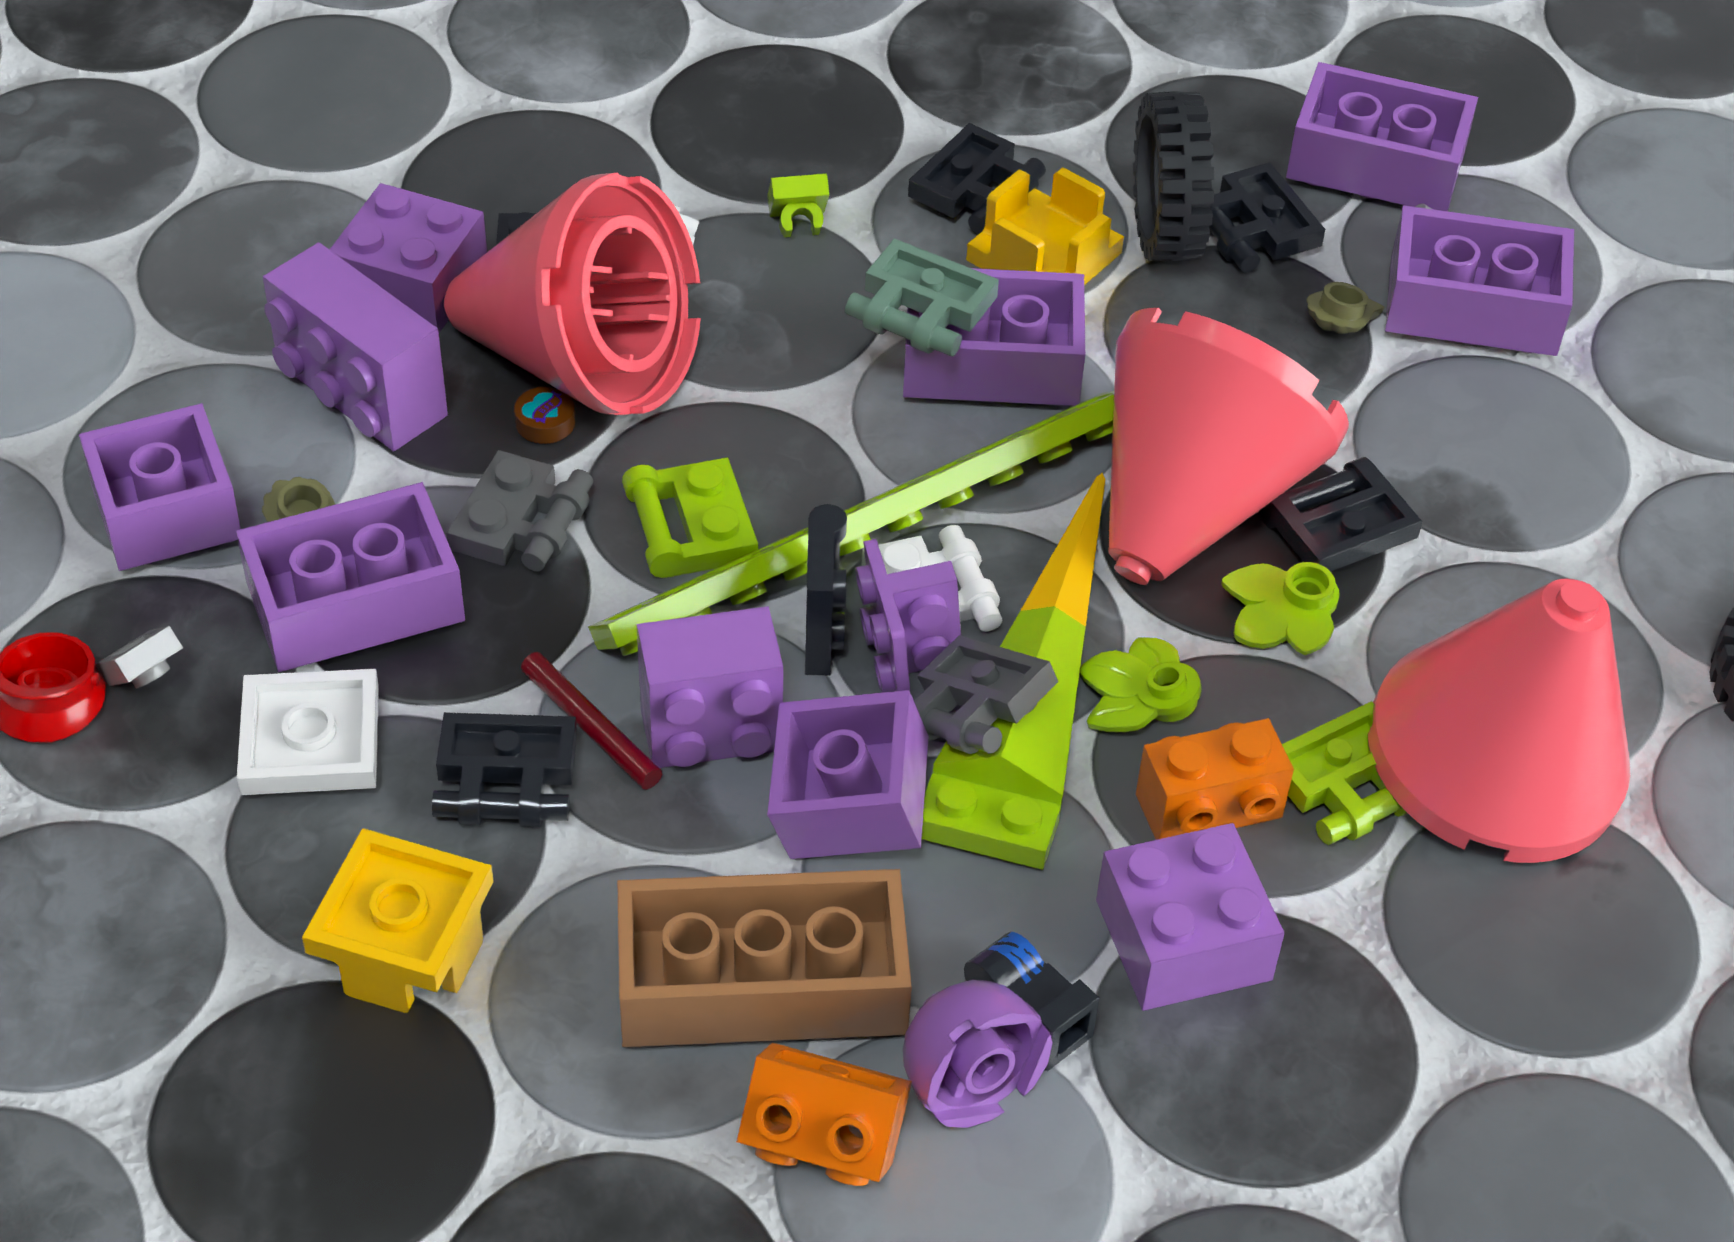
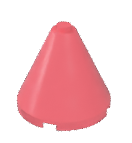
M618 173L597 174L581 179L456 276L447 288L444 308L449 321L456 330L592 410L608 415L643 414L660 407L668 401L679 388L689 370L697 346L701 318L688 319V284H699L700 276L688 230L674 204L658 186L642 176L626 177Z
M1159 308L1138 310L1129 317L1116 342L1108 552L1116 561L1114 566L1116 572L1140 585H1147L1150 579L1155 581L1166 579L1331 459L1336 454L1349 428L1347 414L1339 401L1332 400L1328 410H1326L1312 396L1319 380L1300 364L1272 346L1241 330L1214 319L1186 311L1178 326L1157 323L1162 313Z
M1575 579L1552 581L1411 651L1390 669L1373 701V724L1368 732V744L1370 753L1372 752L1377 764L1375 768L1385 787L1397 803L1420 825L1434 835L1465 850L1471 839L1491 847L1506 850L1503 861L1538 863L1565 858L1595 842L1609 827L1625 800L1630 781V758L1610 611L1605 598L1586 582Z

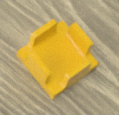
M1062 167L1053 175L1051 197L1036 188L1028 193L1030 175L1019 169L988 195L985 227L980 234L967 244L966 261L981 269L1084 274L1085 286L1122 253L1124 236L1110 229L1112 219L1103 214L1104 189Z
M362 828L302 936L305 953L335 962L339 966L343 991L346 995L399 1012L408 1013L414 1002L412 985L437 993L442 984L443 990L458 993L483 943L480 910L494 882L492 865Z

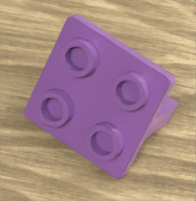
M877 539L863 541L866 565L855 567V573L863 605L870 604L868 607L860 608V618L865 640L868 646L875 645L877 654H882L874 656V666L881 693L910 691L909 673L924 670L959 635L961 636L957 577L951 561L887 574Z

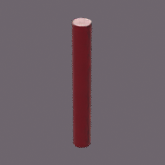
M533 652L524 659L521 665L522 672L567 716L576 717L577 725L642 789L648 790L659 782L662 777V770L540 652Z

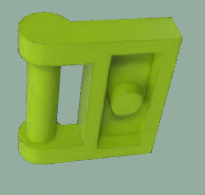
M728 457L656 470L649 465H637L624 473L622 484L627 498L631 502H635L649 546L646 549L645 557L650 573L655 577L668 578L716 569L758 550V542ZM674 498L688 543L680 544L671 538L659 500Z

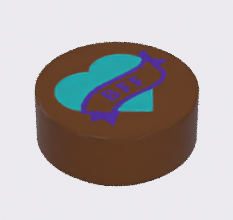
M537 387L524 392L515 403L516 429L523 438L531 442L541 444L554 443L567 437L574 429V402L569 395L557 388Z

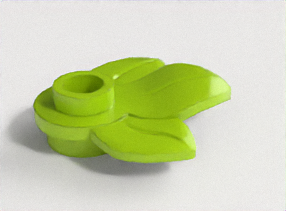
M1302 562L1292 566L1288 571H1284L1270 564L1262 563L1237 569L1222 579V587L1246 605L1241 610L1235 623L1234 638L1238 642L1249 647L1265 649L1276 647L1288 641L1296 651L1303 655H1308L1320 650L1331 639L1334 631L1331 614L1338 605L1339 588L1335 583L1333 574L1326 567L1317 563Z
M1138 637L1132 643L1129 653L1117 650L1101 652L1080 666L1079 673L1081 678L1096 692L1103 695L1087 719L1088 727L1098 731L1129 732L1145 727L1153 719L1163 722L1182 720L1195 710L1202 692V685L1197 671L1187 664L1180 663L1177 649L1167 641L1158 638Z

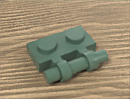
M894 238L866 272L865 290L875 294V296L871 299L853 292L846 303L845 313L862 320L865 329L880 335L889 331L911 340V346L927 354L936 350L953 357L960 348L962 335L947 329V325L951 324L970 332L997 298L999 279ZM903 305L923 314L919 318L898 308Z

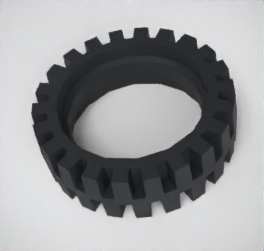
M1171 91L1146 93L1142 97L1141 106L1138 109V121H1136L1135 126L1137 140H1134L1133 148L1135 154V162H1133V175H1135L1133 195L1136 197L1134 210L1135 219H1138L1137 233L1138 237H1140V247L1144 251L1145 259L1149 261L1201 259L1202 254H1205L1207 249L1206 243L1209 242L1210 237L1209 225H1212L1213 217L1210 206L1214 204V190L1212 189L1214 167H1211V159L1214 153L1213 143H1210L1211 125L1210 122H1207L1208 110L1207 106H1204V98L1200 96L1199 92Z

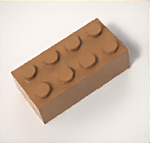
M900 869L617 880L619 1000L622 1047L906 1034L909 1027L912 986Z

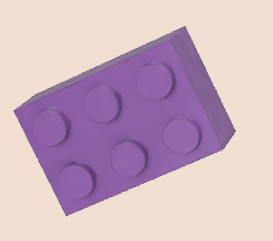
M1318 62L1295 126L1286 178L1306 182L1313 186H1323L1358 194L1365 198H1376L1412 207L1418 204H1425L1434 210L1448 211L1467 146L1478 97Z
M1403 205L1391 255L1385 332L1517 350L1525 353L1558 356L1573 301L1574 229Z
M319 242L263 276L267 299L265 313L271 323L275 345L272 349V355L277 366L286 376L290 378L296 377L312 389L327 407L334 406L349 417L362 434L367 437L374 436L394 452L448 416L437 327Z
M971 268L999 279L998 296L970 332L951 324L947 325V329L962 335L961 345L956 355L951 357L936 350L927 354L913 348L911 340L905 338L903 397L1075 406L1080 403L1086 355L1084 274ZM907 307V313L920 318L923 314Z
M423 482L236 531L246 583L278 672L465 621L460 570Z

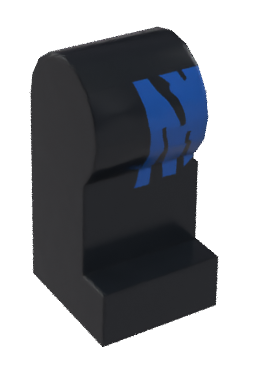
M1013 931L1008 932L966 962L964 966L966 981L972 979L1005 985L1039 1014L1041 1022L1050 1032L1053 1042L1049 1061L1045 1068L1047 1072L1093 1037L1100 997L1080 979L1071 984L1052 965L1046 964L1035 947L1022 935ZM1067 1030V1032L1060 1038V1034Z

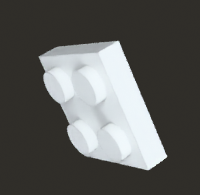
M376 669L244 675L237 766V783L240 795L376 788L379 692Z

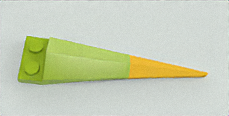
M1103 473L1098 475L1093 481L1000 647L1050 661L1059 682L1017 724L997 718L990 725L999 728L1002 733L1001 745L994 753L979 750L976 753L969 754L950 747L947 741L945 742L933 763V772L925 791L922 826L923 840L1041 870L1044 869L1059 823L1105 486Z

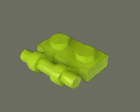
M1372 701L1282 744L1294 768L1288 797L1302 813L1323 803L1332 812V814L1316 822L1317 834L1327 845H1331L1345 837L1349 840H1356L1370 833L1375 822L1392 813L1398 817L1407 814L1385 787L1375 768L1377 764L1372 752L1370 753L1368 732L1373 724L1374 703ZM1372 780L1380 790L1361 799L1353 788Z

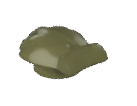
M1344 282L1328 283L1323 291L1313 293L1307 298L1309 315L1322 330L1333 331L1337 334L1358 332L1370 320L1377 318L1385 308L1383 305L1369 299L1367 294L1360 288Z
M299 476L292 478L290 481H275L272 485V491L266 493L263 497L262 513L267 522L332 506L335 505V502L323 484L315 479H305Z

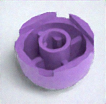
M972 979L946 987L930 996L924 1002L905 1034L903 1045L904 1068L908 1079L912 1081L911 1086L918 1099L925 1108L934 1114L939 1122L947 1127L969 1128L991 1121L1005 1111L997 1102L1007 1097L1015 1088L1024 1097L1035 1086L1049 1061L1053 1043L1050 1032L1042 1024L1039 1014L1033 1007L1005 985Z

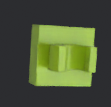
M827 173L771 178L767 195L770 217L781 216L779 229L783 237H791V219L796 215H804L810 220L812 235L820 234L824 219L823 213L829 198Z

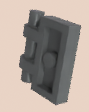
M498 450L446 533L451 551L506 566L516 549L524 552L521 556V561L528 569L541 571L549 559L556 558L567 542L566 529L571 521L578 520L587 508L590 500L588 492L594 483L592 476L584 470L576 469L572 471L567 481L560 482L555 486V470L553 465ZM538 512L546 514L544 519H539L532 523Z
M959 635L917 675L924 692L914 702L929 736L928 740H935L938 737L947 739L950 747L969 754L976 753L979 750L994 753L1001 745L1002 733L999 728L990 725L997 718L1017 724L1035 708L1037 703L1059 681L1050 661ZM957 705L962 706L955 714L950 713Z

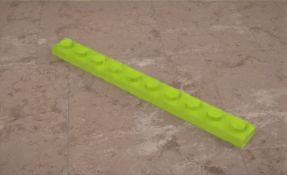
M1114 391L1094 396L844 510L847 516V533L840 542L839 556L863 548V541L871 540L869 533L887 525L891 533L923 520L920 509L938 502L940 509H944L973 497L974 494L971 486L988 479L990 486H994L1023 474L1020 463L1037 456L1039 463H1044L1071 452L1073 449L1069 441L1085 434L1087 441H1091L1113 433ZM808 527L588 626L597 649L620 648L623 656L638 651L637 624L712 614L709 606L728 597L732 605H737L765 593L767 589L763 581L780 573H783L786 581L807 574Z

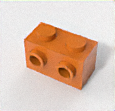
M1269 718L1244 724L1238 722L1230 723L1216 730L1183 737L1169 736L1155 743L1144 745L1136 797L1156 840L1234 823L1235 828L1283 817L1294 768Z
M772 1042L756 1056L736 1142L755 1147V1155L770 1163L792 1166L798 1164V1160L826 1167L825 1174L829 1178L844 1184L864 1186L868 1184L869 1180L880 1182L893 1163L912 1081Z

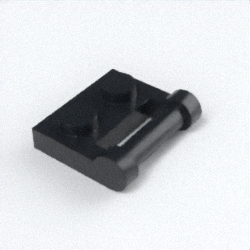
M1361 457L1346 463L1343 471L1286 491L1258 511L1264 524L1268 528H1276L1303 562L1320 564L1330 572L1417 539L1423 522L1367 457ZM1352 493V495H1349V496H1347V497L1341 498V499H1339V500L1333 501V502H1331V503H1328V504H1325V505H1323V506L1317 507V508H1315V509L1309 510V511H1307V512L1301 513V511L1307 510V509H1309V508L1315 507V506H1317V505L1323 504V503H1325V502H1328V501H1331V500H1333V499H1336V498H1339V497H1342V496H1344V495H1347V494Z
M831 504L815 507L810 512L808 518L805 675L830 676L831 650H844L845 612L840 611L846 607V569H839L840 542L847 533V516L842 508Z

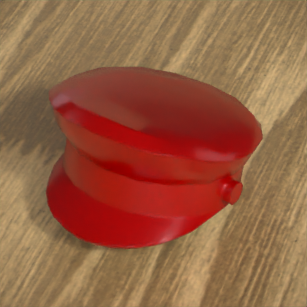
M60 632L36 633L22 637L6 646L0 653V730L10 737L30 743H53L67 738L86 727L102 708L106 682L96 665L95 657L90 647L77 637Z

